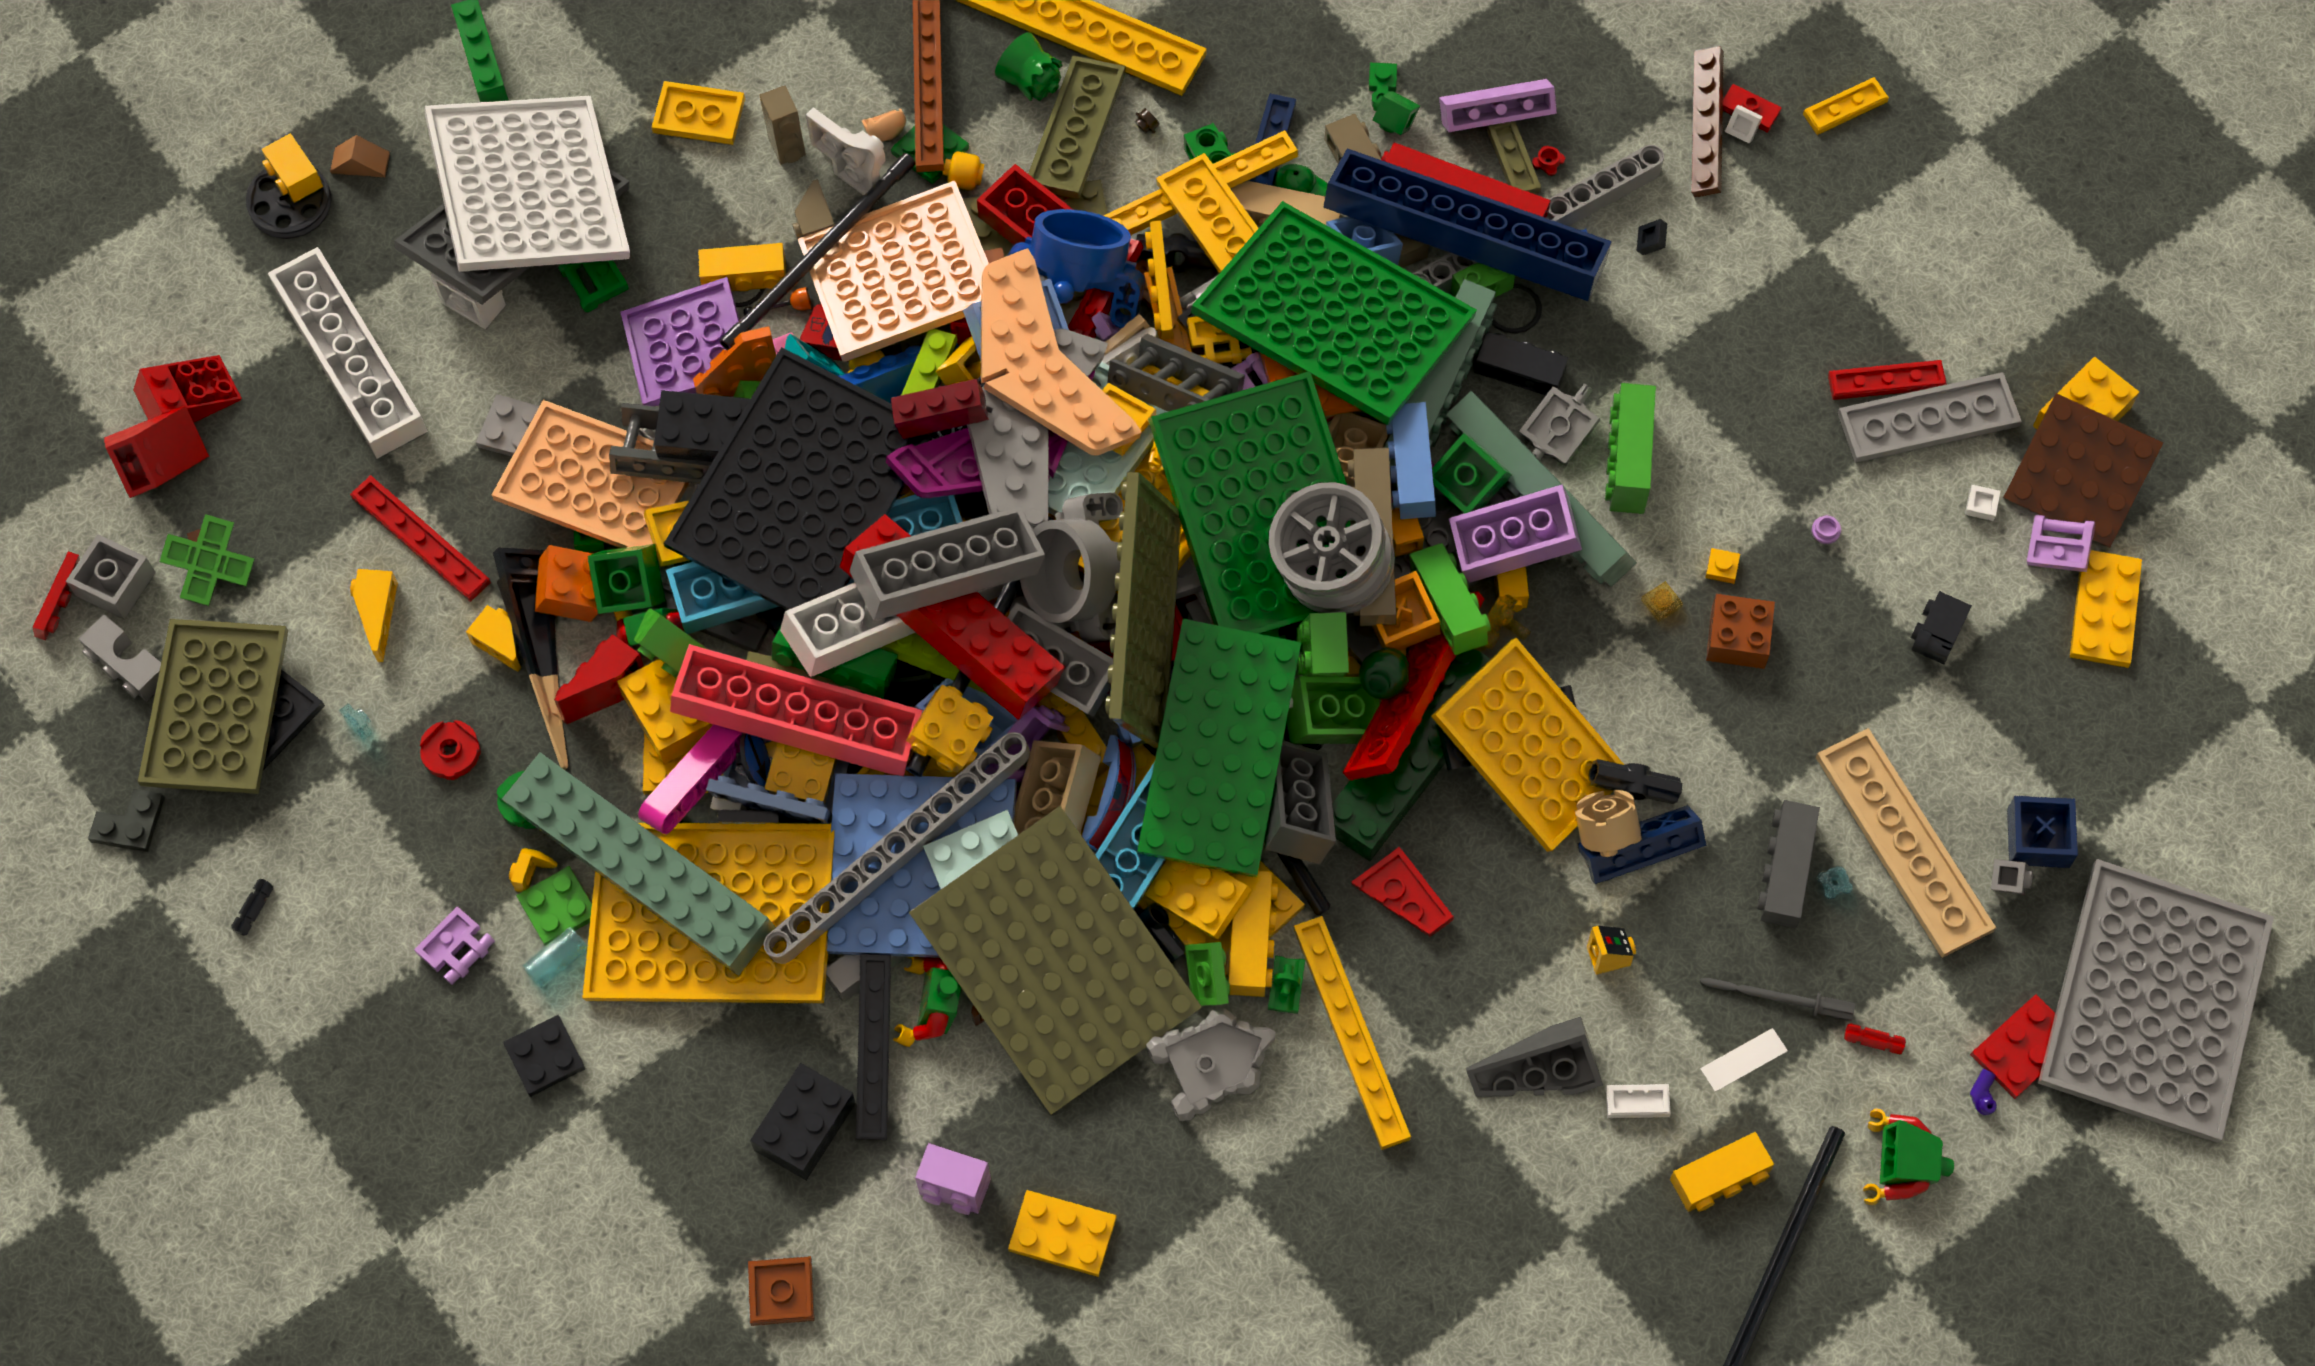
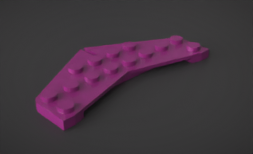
M1095 370L1089 375L1092 381L1095 376ZM968 428L917 446L910 444L898 448L886 457L888 466L921 498L983 491ZM1048 430V474L1053 479L1068 441L1053 431Z

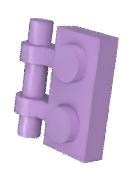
M456 907L414 951L436 972L447 964L451 969L443 977L448 983L453 985L460 977L464 978L469 973L468 968L479 957L483 959L489 953L487 949L495 940L487 933L479 941L473 936L480 930L479 925L459 907ZM466 944L470 950L460 960L456 959L454 955Z

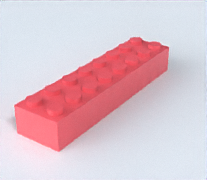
M691 644L688 646L671 695L670 712L899 776L905 775L906 766L912 752V744L908 743L906 739L923 711Z

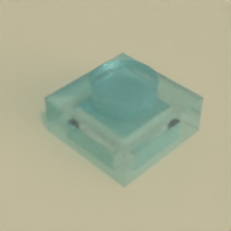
M347 703L339 710L344 721L363 741L372 734L367 725L371 721L360 708L355 711Z

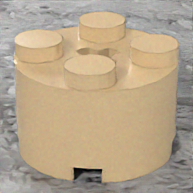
M1613 790L1614 795H1604V791L1595 792L1582 798L1576 805L1577 811L1575 810V816L1582 845L1588 850L1600 852V855L1603 857L1614 856L1618 853L1619 849L1636 844L1642 839L1634 798L1630 793L1623 790Z

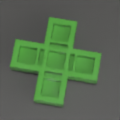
M205 514L197 542L171 534L167 535L159 562L188 570L180 595L181 599L210 606L218 579L247 587L255 559L227 551L234 522Z

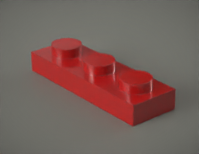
M70 551L67 552L32 627L34 637L46 641L49 632L54 633L60 621V617H57L61 607H67L72 595L66 580L80 561L78 554Z

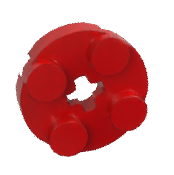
M462 721L438 722L427 729L420 741V756L425 768L431 774L439 778H446L447 780H456L460 776L467 774L476 765L481 754V747L476 733L469 725ZM454 744L457 745L455 753L444 755V746L448 745L451 747Z

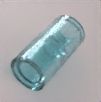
M569 927L524 963L522 967L537 986L542 989L587 952V945Z

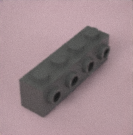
M1784 800L1781 809H1775L1772 827L1777 828L1775 837L1770 836L1767 847V854L1772 855L1770 865L1765 864L1762 875V882L1767 883L1766 891L1760 892L1757 910H1762L1760 921L1797 928L1803 909L1820 807Z

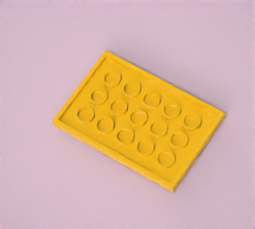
M1517 638L1512 639L1431 716L1547 852L1553 851L1578 826L1575 810L1577 811L1576 805L1582 798L1599 791H1604V795H1610L1613 792L1612 790L1590 786L1588 779L1593 761L1600 759L1624 765Z

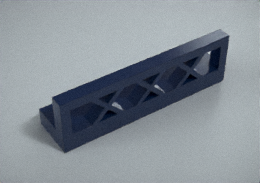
M1686 805L1640 821L1641 841L1619 849L1618 853L1614 856L1603 857L1600 855V852H1591L1581 842L1577 843L1579 852L1588 863L1591 880L1594 884H1598L1707 846L1702 820Z

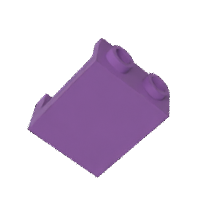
M1042 704L1040 707L1034 706L1020 720H1017L1008 733L1016 732L1024 736L1031 752L1033 741H1041L1050 728L1067 733L1070 727L1064 723L1066 717L1055 708L1049 709ZM1011 745L1007 753L1011 755L1018 754L1022 750V745ZM990 764L994 769L998 770V764ZM1022 765L1007 779H1016V782L1022 783L1026 767Z

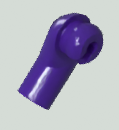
M1986 1069L1981 1070L1970 1091V1097L1975 1109L1982 1115H1990L1997 1108V1103L1993 1100L1989 1091L1996 1075Z

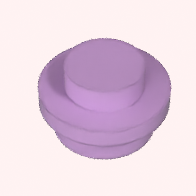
M1826 515L1814 521L1811 531L1813 537L1818 542L1831 544L1838 540L1841 534V526L1837 519Z

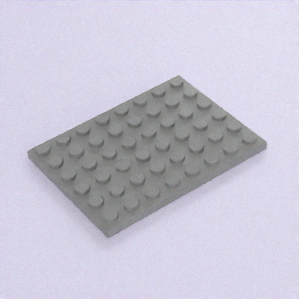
M2096 859L2093 863L2038 1084L2220 1143L2223 1140L2274 916Z

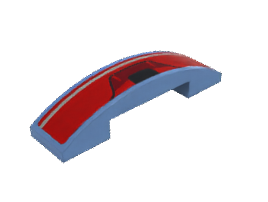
M1110 735L1103 763L1110 767L1097 815L1087 816L1082 837L1093 853L1098 851L1134 792L1136 778L1134 751L1132 747L1115 735Z

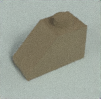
M818 179L812 181L795 210L797 223H793L792 226L797 240L835 225Z

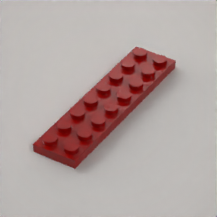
M1479 591L1472 592L1477 597L1480 609L1485 599ZM1441 629L1439 635L1412 645L1406 655L1409 662V682L1405 690L1396 698L1381 701L1343 771V774L1349 780L1389 774L1397 768L1402 753L1410 744V738L1416 727L1421 723L1426 708L1433 701V695L1439 684L1444 680L1449 665L1456 658Z

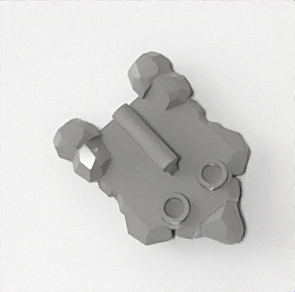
M1222 1008L1212 1010L1207 1018L1202 1020L1195 1028L1193 1026L1188 1027L1182 1033L1179 1030L1167 1031L1163 1037H1153L1146 1044L1147 1052L1154 1064L1170 1062L1183 1090L1171 1101L1178 1120L1188 1121L1192 1120L1195 1114H1204L1212 1108V1102L1217 1103L1223 1100L1226 1095H1236L1237 1093L1249 1095L1260 1086L1261 1071L1257 1068L1262 1065L1265 1051L1274 1042L1276 1032L1267 1027H1253L1244 1021L1236 1023L1237 1017L1227 1009Z

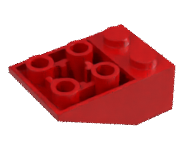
M220 355L139 369L133 389L148 420L186 405L193 422H196L242 399Z
M186 405L104 437L105 448L129 498L162 485L209 457Z
M613 634L607 641L603 640L596 647L595 654L589 661L583 662L577 668L572 680L568 684H563L556 693L554 701L563 722L569 724L623 701L624 698L617 681L644 667L640 653Z

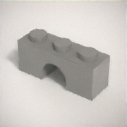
M103 614L78 638L84 646L82 653L94 664L97 661L101 662L104 665L102 670L112 680L115 681L117 678L124 682L122 687L133 698L139 695L147 702L155 694L161 662L146 649H143L134 658L121 659L122 652L132 642L119 626Z

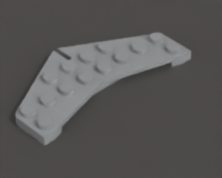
M1067 329L1054 330L1059 350L1089 377L1092 371L1096 370L1102 362L1108 343ZM983 386L982 389L985 393L989 420L969 424L967 427L988 512L993 514L1021 506L1033 530L1038 524L1048 521L1049 429L986 391Z

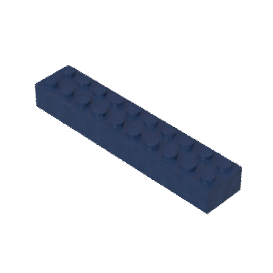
M1348 148L1327 184L1323 208L1585 301H1589L1603 272L1612 243L1610 240Z

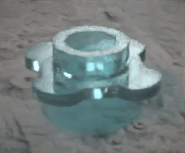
M1836 866L1827 872L1822 871L1818 874L1817 880L1823 885L1826 898L1834 899L1838 894H1849L1852 891L1853 886L1849 882V877L1843 867ZM1835 880L1838 884L1834 885L1832 881Z

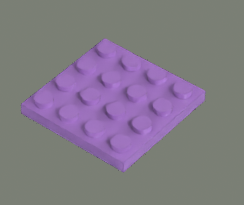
M727 277L621 311L642 404L658 406L660 404L661 390L696 393L693 378L699 372L705 373L711 368L710 362L724 349L719 339L735 323L740 321L731 284Z

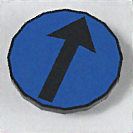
M742 733L740 752L736 753V765H743V771H745L752 784L765 787L770 770V758L766 745L762 738Z

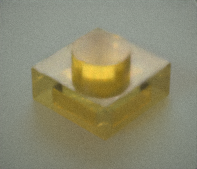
M1666 581L1644 594L1641 598V601L1658 622L1682 608L1683 602Z

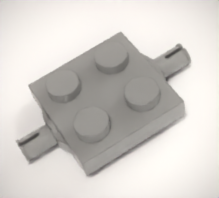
M1583 384L1573 397L1562 393L1553 386L1520 429L1519 434L1530 441L1535 447L1532 453L1539 461L1546 455L1567 466L1600 422V418L1587 410L1583 404L1593 392L1591 387Z

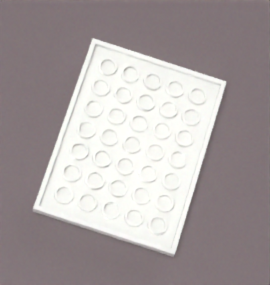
M591 96L425 106L426 123L459 272L629 259L630 249Z

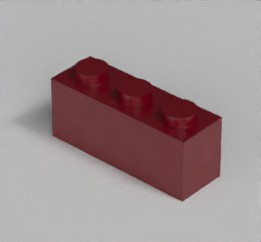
M977 379L891 398L894 424L903 439L989 420L985 393Z

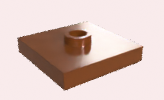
M811 1256L748 1261L751 1326L815 1321Z

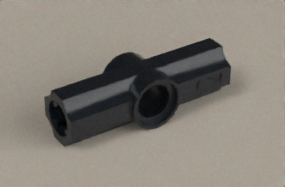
M1180 233L1172 234L1168 238L1163 237L1167 267H1172L1173 270H1181L1186 266L1217 270L1198 242L1190 241L1187 236ZM1137 234L1136 240L1140 241L1144 246L1138 259H1153L1152 249L1146 248L1145 235Z
M1600 759L1593 761L1588 779L1590 786L1612 791L1623 790L1630 793L1634 800L1652 799L1669 804L1678 802L1683 785L1680 778L1652 772L1650 767L1643 764L1629 763L1622 765Z

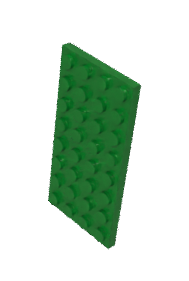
M1183 619L1137 854L1257 877L1301 642Z

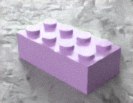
M1563 485L1449 518L1461 570L1469 583L1582 550L1570 500Z

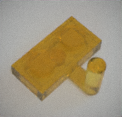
M1509 594L1497 599L1487 615L1491 626V631L1487 632L1488 644L1475 649L1480 652L1488 648L1492 649L1500 638L1498 632L1502 626L1523 640L1530 635L1531 631L1513 619L1515 614L1513 608L1517 603L1516 599Z

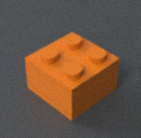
M552 545L547 547L539 558L535 612L588 622L593 621L598 611L587 557L592 555V553Z

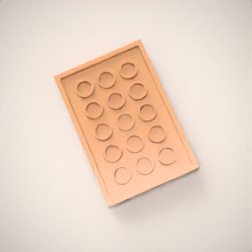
M543 400L494 489L492 497L493 500L619 548L653 544L644 518V511L646 509L679 503L689 483L611 474L609 460L611 446L623 447L627 431ZM638 435L635 449L652 450L654 441Z

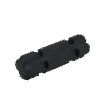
M264 879L257 880L253 887L254 893L250 892L239 911L240 917H236L231 925V928L237 934L243 936L248 934L252 927L250 925L251 921L255 922L266 903L265 897H269L273 890V885Z

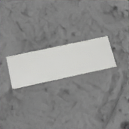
M1772 1028L1700 1069L1714 1091H1717L1788 1050Z

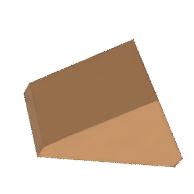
M355 135L335 147L330 172L332 174L386 177L390 152Z

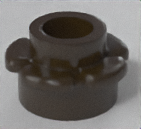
M1146 108L1140 113L1136 112V117L1138 118L1135 121L1136 125L1145 134L1149 130L1155 133V129L1160 125L1158 120Z

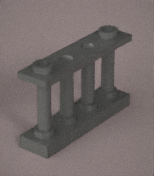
M1146 334L1141 337L1139 357L1128 365L1114 358L1110 360L1107 384L1110 383L1135 398L1169 412L1242 391L1245 375L1150 334ZM1147 365H1153L1159 368L1160 371L1151 375L1142 371V369ZM1173 376L1183 382L1177 386L1166 380ZM1198 385L1209 390V392L1201 396L1191 392V390Z
M622 403V424L628 427L623 447L611 446L609 453L611 474L700 484L712 462L657 457L654 443L652 450L635 449L640 428L656 430L659 407Z

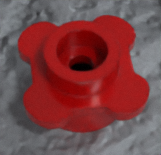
M1543 146L1538 153V157L1533 158L1532 165L1534 168H1541L1547 175L1552 176L1557 173V167L1564 163L1565 157L1555 147Z

